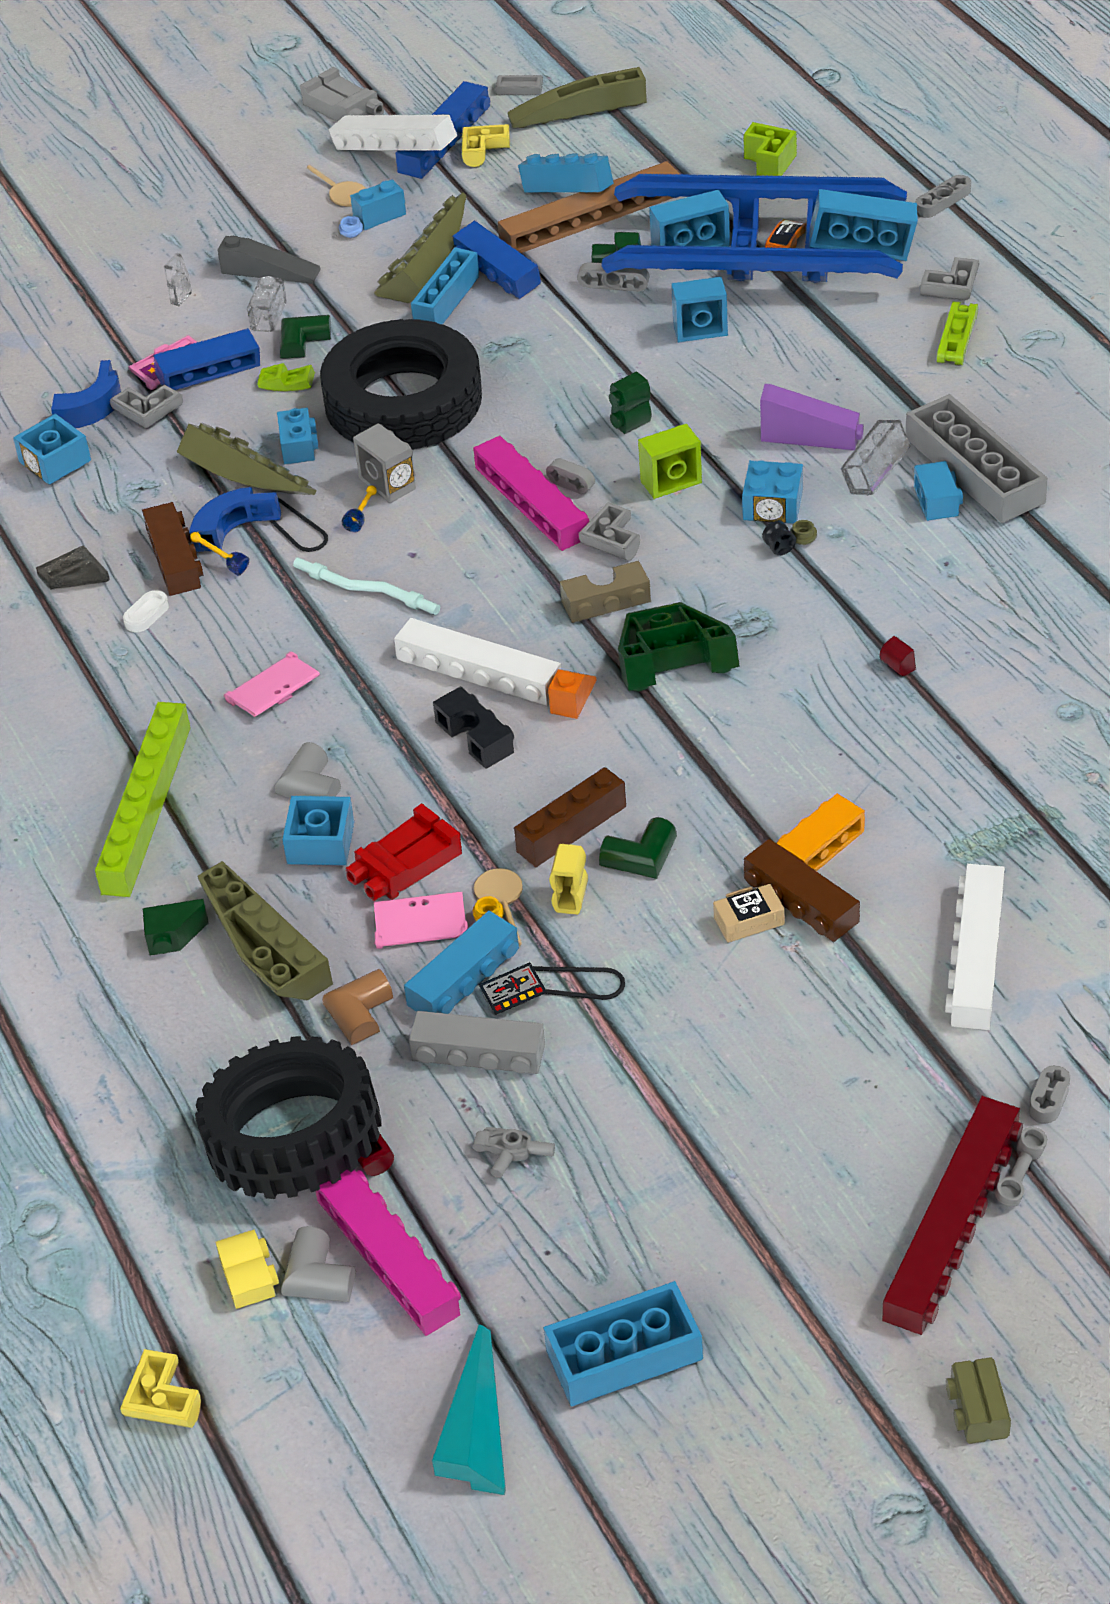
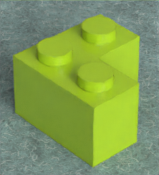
M752 122L743 134L744 159L756 162V176H782L797 156V131Z

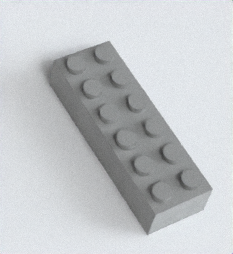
M951 394L906 413L905 438L933 463L946 461L950 471L955 472L956 483L1000 523H1004L1046 503L1048 478Z

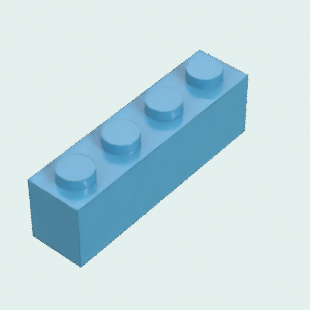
M577 153L566 156L550 154L546 157H540V154H532L527 156L526 160L518 165L524 193L601 192L614 184L608 156H598L597 153H590L585 156H578Z
M456 247L452 250L411 302L413 319L427 320L443 324L479 278L477 252Z
M491 911L485 913L404 984L407 1006L416 1012L425 1011L449 1014L459 1001L474 991L478 984L486 977H490L506 959L515 955L519 949L517 927Z

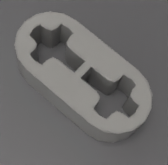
M561 458L555 459L546 468L547 477L551 482L579 494H585L595 484L594 475L590 470Z
M1053 1065L1046 1067L1041 1072L1030 1099L1029 1113L1035 1121L1046 1124L1058 1118L1068 1095L1070 1074L1065 1068ZM1054 1080H1058V1082L1055 1085V1088H1050V1083H1052ZM1045 1100L1050 1101V1106H1047L1046 1109L1040 1108L1044 1105Z

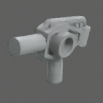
M486 1127L483 1131L476 1133L473 1149L477 1152L489 1151L499 1156L490 1173L496 1178H501L511 1161H524L528 1159L529 1154L553 1157L555 1143L531 1141V1136L525 1131Z

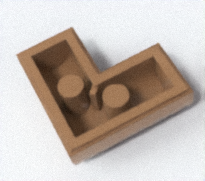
M377 969L324 994L322 1001L350 1044L353 1045L380 1032L377 1022L368 1010L392 999L393 994L387 977L381 969Z

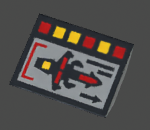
M530 962L479 984L481 992L494 1015L547 993Z

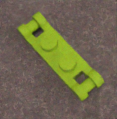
M952 302L937 352L938 363L952 361L955 362V365H963L974 322L977 319L978 304L970 303V306L961 305V302Z

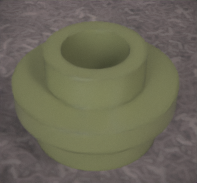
M798 520L790 529L795 535L796 543L806 545L817 538V530L811 521Z

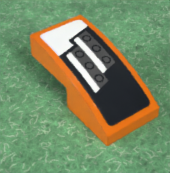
M783 219L770 234L765 248H796L797 238L806 232V223Z

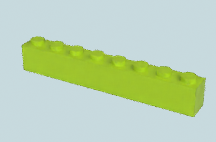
M157 702L95 868L101 895L130 897L191 729L185 703Z

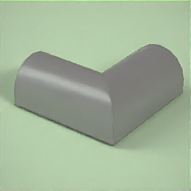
M954 257L950 272L925 270L920 285V294L960 300L970 299L979 267V260Z
M165 384L146 397L128 387L110 399L111 407L146 429L183 403L182 394Z
M607 502L579 532V539L581 543L630 561L638 551L640 535L623 529L631 519V510Z
M306 742L300 747L277 781L275 792L290 798L291 796H336L341 789L339 779L320 774L328 763L327 754L319 745Z
M301 1227L295 1235L282 1284V1296L349 1302L356 1277L355 1267L325 1263L330 1246L328 1234L317 1227Z

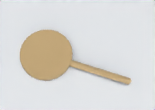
M307 165V169L332 186L329 191V197L337 205L352 206L350 195L366 189L362 184L353 181L336 184L311 165Z
M492 869L484 872L477 878L474 884L476 898L480 899L485 896L495 897L502 904L507 921L516 927L508 905L516 901L522 893L523 885L521 878L515 872L508 869ZM518 934V943L521 946L522 942Z

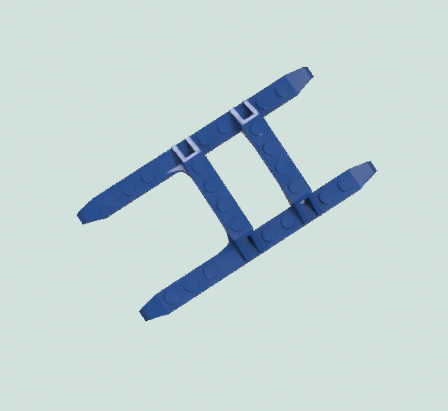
M638 174L615 187L614 195L618 201L636 196L691 197L719 190L724 199L731 202L734 220L731 247L627 245L603 258L601 266L606 273L624 268L638 270L684 269L688 271L693 269L727 270L728 280L737 281L753 280L754 271L802 272V281L813 283L827 282L828 272L879 273L898 279L903 272V264L879 250L819 249L809 247V228L819 189L906 201L907 191L882 177ZM759 198L808 199L805 248L757 247Z

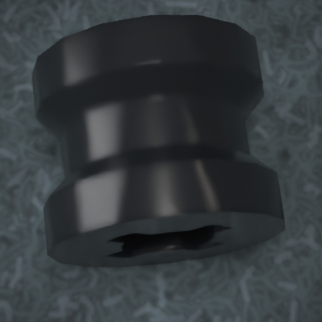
M771 522L763 530L762 539L770 546L774 554L785 555L794 548L796 537L788 530L784 522Z

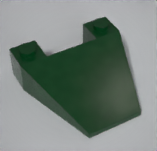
M682 602L626 614L618 646L622 681L628 691H643L649 686L656 685L655 673L700 663H706L712 673H727L732 668L740 667L736 635L729 625Z

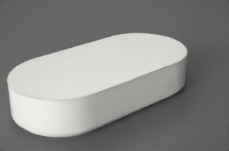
M157 590L145 593L124 613L123 621L125 628L130 632L147 630L168 610L169 602L167 595Z

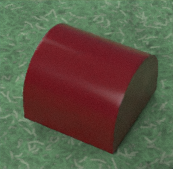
M893 636L882 646L879 654L880 660L898 674L906 676L916 670L914 649L898 637Z
M381 1134L376 1143L370 1142L372 1152L369 1156L358 1159V1163L369 1176H377L384 1173L394 1162V1154Z

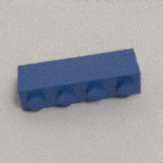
M475 220L452 236L456 248L477 252L479 271L484 273L491 282L499 284L506 293H511L520 299L541 284L537 264Z
M249 328L153 355L155 374L161 386L165 384L173 390L261 366L260 347Z

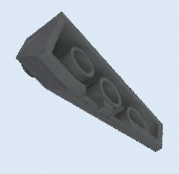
M234 235L225 236L217 249L222 274L313 284L321 270L320 265L250 238Z

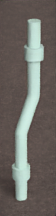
M299 557L294 560L293 566L309 573L311 578L318 581L325 580L351 591L382 592L405 602L406 606L415 610L422 609L434 615H437L440 611V605L424 599L422 594L415 591L408 592L384 581L351 580L329 571L327 566L320 563H311Z

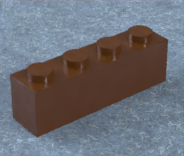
M173 502L142 509L146 531L169 596L200 589L199 577L204 576L200 560L195 561L198 558L194 544H188L191 543L188 527H185L182 511L177 512Z
M603 767L514 827L516 852L534 867H538L555 855L559 844L570 845L623 810L626 807L625 782L608 768Z
M770 838L744 857V879L747 883L756 888L771 884L783 907L789 910L795 918L801 919L813 927L819 935H824L832 942H835L860 922L859 900Z

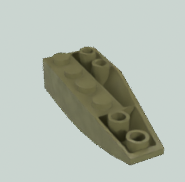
M635 67L576 80L551 89L507 112L508 118L513 128H524L538 123L545 124L559 119H570L580 115H592L595 112L613 111L621 107L637 106L647 103L646 78L641 68Z
M464 192L457 197L450 196L442 204L444 208L440 209L433 216L434 220L423 229V233L413 242L406 253L400 259L397 258L388 267L390 272H386L377 281L380 285L374 292L376 296L404 303H410L414 300L454 247L452 236L460 230L466 201V194Z
M200 423L199 426L188 424L177 453L210 472L237 483L268 491L315 495L317 490L308 485L309 481L298 475H292L289 473V469L273 463L269 458L248 447L249 442L238 437L234 439L229 437L231 433L220 427L215 429L205 423Z
M221 861L197 876L241 961L277 996L310 1000L333 985L328 959L228 865Z

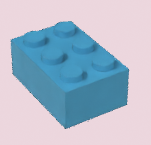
M719 190L649 207L651 246H730L729 205Z

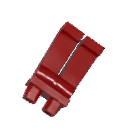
M421 803L413 809L414 816L378 842H371L364 849L360 847L354 851L355 861L345 868L347 879L353 885H358L366 879L364 891L373 901L384 895L393 900L399 896L398 891L405 890L462 854L460 832L445 820H440L437 814Z

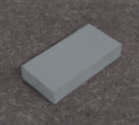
M499 75L495 87L496 95H541L543 76Z

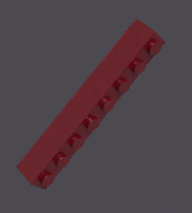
M981 1096L885 1295L882 1312L883 1322L919 1335L923 1334L927 1323H934L939 1310L937 1302L940 1296L946 1297L951 1285L952 1277H950L953 1269L958 1270L964 1256L962 1248L965 1243L970 1244L976 1231V1224H974L976 1218L984 1216L988 1205V1198L986 1197L989 1191L995 1192L1000 1179L998 1171L1001 1166H1007L1011 1157L1012 1148L1010 1146L1012 1141L1018 1142L1022 1133L1023 1123L1019 1122L1020 1108Z

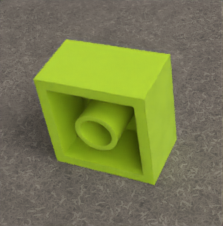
M687 423L638 439L640 481L653 499L702 483L701 441Z

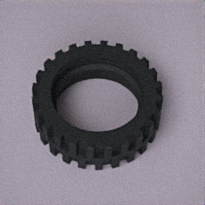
M301 1036L291 1037L288 1042L279 1043L278 1039L269 1041V1046L261 1049L255 1046L248 1049L249 1054L241 1058L238 1056L233 1057L228 1061L230 1066L225 1070L219 1068L213 1074V1083H205L202 1088L204 1097L197 1098L196 1108L198 1112L195 1113V1120L211 1168L220 1182L226 1180L228 1188L233 1191L243 1188L244 1194L250 1197H255L257 1193H264L265 1199H276L277 1194H287L288 1198L297 1197L299 1191L310 1189L312 1193L320 1190L319 1185L325 1182L336 1183L341 1180V1173L346 1170L354 1171L359 1166L358 1159L360 1157L367 1158L372 1152L370 1142L376 1143L380 1136L378 1127L382 1126V1119L369 1070L363 1058L356 1056L354 1049L347 1046L342 1050L341 1043L333 1039L328 1043H324L322 1037L312 1036L310 1040H302ZM302 1096H321L338 1101L333 1109L319 1121L294 1133L275 1137H255L240 1133L244 1125L257 1113L287 1099Z

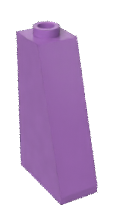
M765 383L760 399L761 442L855 450L857 441L863 439L864 424H859L860 413L772 384Z

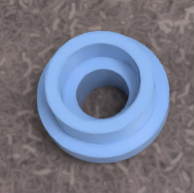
M355 216L344 217L339 225L340 234L348 238L356 237L363 231L362 223Z

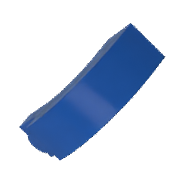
M111 360L100 361L98 377L87 389L75 393L54 394L51 407L52 415L57 414L74 428H81L96 423L112 413L114 409L111 407L110 399L119 394L121 388L117 371L112 369Z
M247 487L221 494L207 502L196 513L191 523L190 535L193 532H198L201 538L222 550L225 536L234 527L246 522L280 520L281 509L277 493L253 494L252 487ZM193 542L196 552L212 551L199 542Z

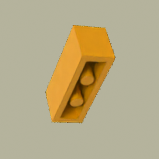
M837 793L828 801L821 803L818 809L809 817L803 818L792 831L782 835L777 844L818 871L864 832L865 810Z

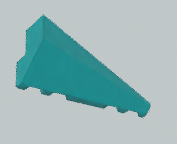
M478 1325L432 1463L435 1476L470 1482L471 1490L505 1495L506 1486L491 1331L483 1325Z

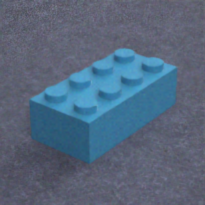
M819 189L809 228V247L819 249L879 250L893 259L907 261L918 222L917 203Z
M676 1281L543 1327L546 1352L571 1407L703 1360L701 1332Z

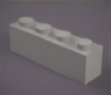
M417 1011L409 1043L412 1061L538 1074L545 1048L543 1023Z

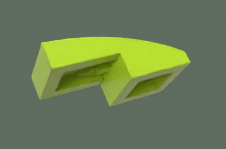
M281 363L262 368L257 385L261 389L273 391L304 390L312 387L315 371L312 365L288 370L285 364Z

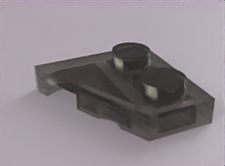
M84 545L36 567L38 577L50 590L102 583L110 580L108 571Z

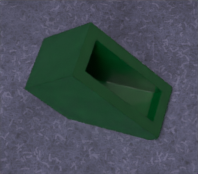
M204 898L142 908L144 935L150 956L181 951L209 924Z

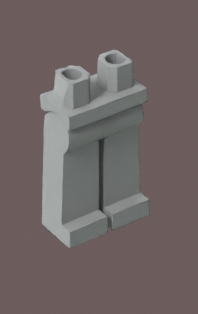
M335 67L300 85L303 105L336 121H339L345 115H382L384 113L383 103L378 100L377 91L358 87L341 77L339 69Z

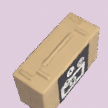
M771 884L755 889L746 887L727 893L726 898L713 902L714 919L728 943L785 924L784 907Z

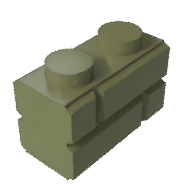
M989 1357L976 1359L974 1362L970 1360L955 1362L951 1365V1378H946V1390L949 1400L955 1399L958 1408L954 1409V1421L957 1431L964 1430L966 1441L969 1444L985 1442L987 1439L993 1441L1008 1438L1010 1436L1011 1418L995 1360Z

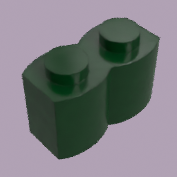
M637 371L610 385V394L608 396L612 405L610 421L616 429H619L624 434L650 422L652 417L649 403L651 395L649 382Z

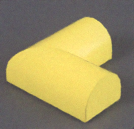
M508 124L463 127L462 159L470 167H477L484 163L486 149L510 148Z
M144 1349L120 1410L127 1417L192 1428L200 1412V1394L195 1389L170 1385L178 1366L176 1354Z

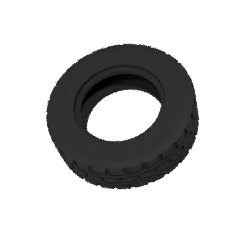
M399 319L375 323L358 329L344 337L331 348L320 370L326 417L330 425L340 435L353 443L354 436L379 423L387 430H391L401 441L408 443L412 450L428 447L445 441L459 433L472 421L481 405V373L476 349L463 334L437 322L420 319ZM397 373H422L438 379L433 386L418 393L405 396H382L365 390L375 380Z

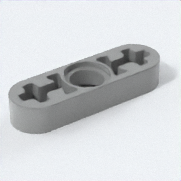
M955 175L916 199L917 215L923 218L933 217L971 193V179L965 175Z
M591 262L582 264L577 275L579 284L586 288L636 292L645 290L650 278L647 269L624 268L610 272L618 275L620 278L618 281H612L607 277L609 273L604 271L601 266L602 263Z

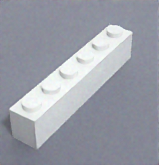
M345 115L329 129L336 150H442L457 137L450 115Z
M413 618L407 621L394 638L397 660L546 706L549 704L548 688L557 670H561V663Z
M967 864L966 876H960L958 894H962L964 897L963 899H957L956 917L961 918V922H955L953 941H959L958 946L952 945L951 964L956 965V970H949L948 989H954L953 994H947L945 1013H951V1027L990 1030L1005 867Z

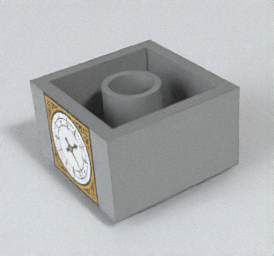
M379 423L353 437L360 480L368 486H375L377 493L390 503L416 489L414 479L416 474L412 463L413 451L408 443L401 441L391 430H387Z

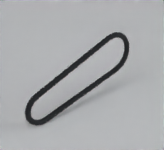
M278 498L279 503L319 531L324 536V541L316 547H303L275 520L269 521L298 549L312 552L323 548L328 542L327 533L285 501Z
M533 966L535 971L608 972L618 976L621 982L619 989L610 995L546 989L547 993L545 994L607 1000L617 997L623 992L625 987L623 975L612 968Z

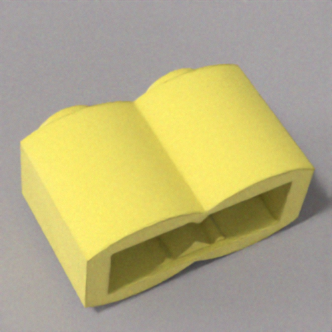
M559 844L556 849L549 882L553 889L552 906L557 913L578 915L581 911L588 882V875L584 869L586 853L582 846Z
M254 1229L215 1242L236 1309L275 1297L273 1286L279 1284L274 1265L267 1266L265 1258L270 1257L265 1238L258 1239Z

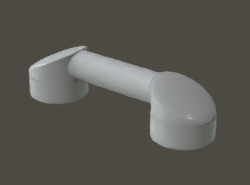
M1027 1127L1019 1137L1017 1143V1153L1019 1156L1010 1176L1002 1178L994 1192L996 1199L1004 1205L1018 1206L1024 1195L1023 1178L1031 1161L1037 1160L1042 1155L1048 1141L1045 1132L1040 1128Z

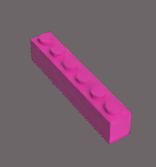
M499 435L473 447L475 468L561 551L580 543L579 532L590 522L587 514L584 511H580L569 497H565L554 483L551 484L540 470L535 469L525 456L520 455L511 443H508Z
M346 1170L340 1174L341 1180L332 1184L328 1181L319 1185L320 1190L315 1191L319 1204L425 1336L461 1315L459 1308L461 1295L452 1281L448 1283L445 1281L437 1262L433 1258L427 1259L423 1254L424 1251L420 1242L415 1236H408L400 1217L397 1214H390L385 1200L379 1192H372L369 1188L368 1180L362 1171L358 1170L356 1172L354 1170L350 1172Z

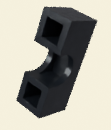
M460 686L433 701L435 723L452 738L462 732H467L469 754L485 769L514 753V734L511 728L506 724L503 725L490 709L482 706L474 694H469Z

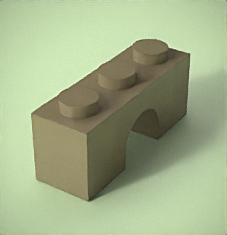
M639 560L613 567V582L607 585H595L589 581L587 575L560 581L561 602L572 623L651 602L650 580Z

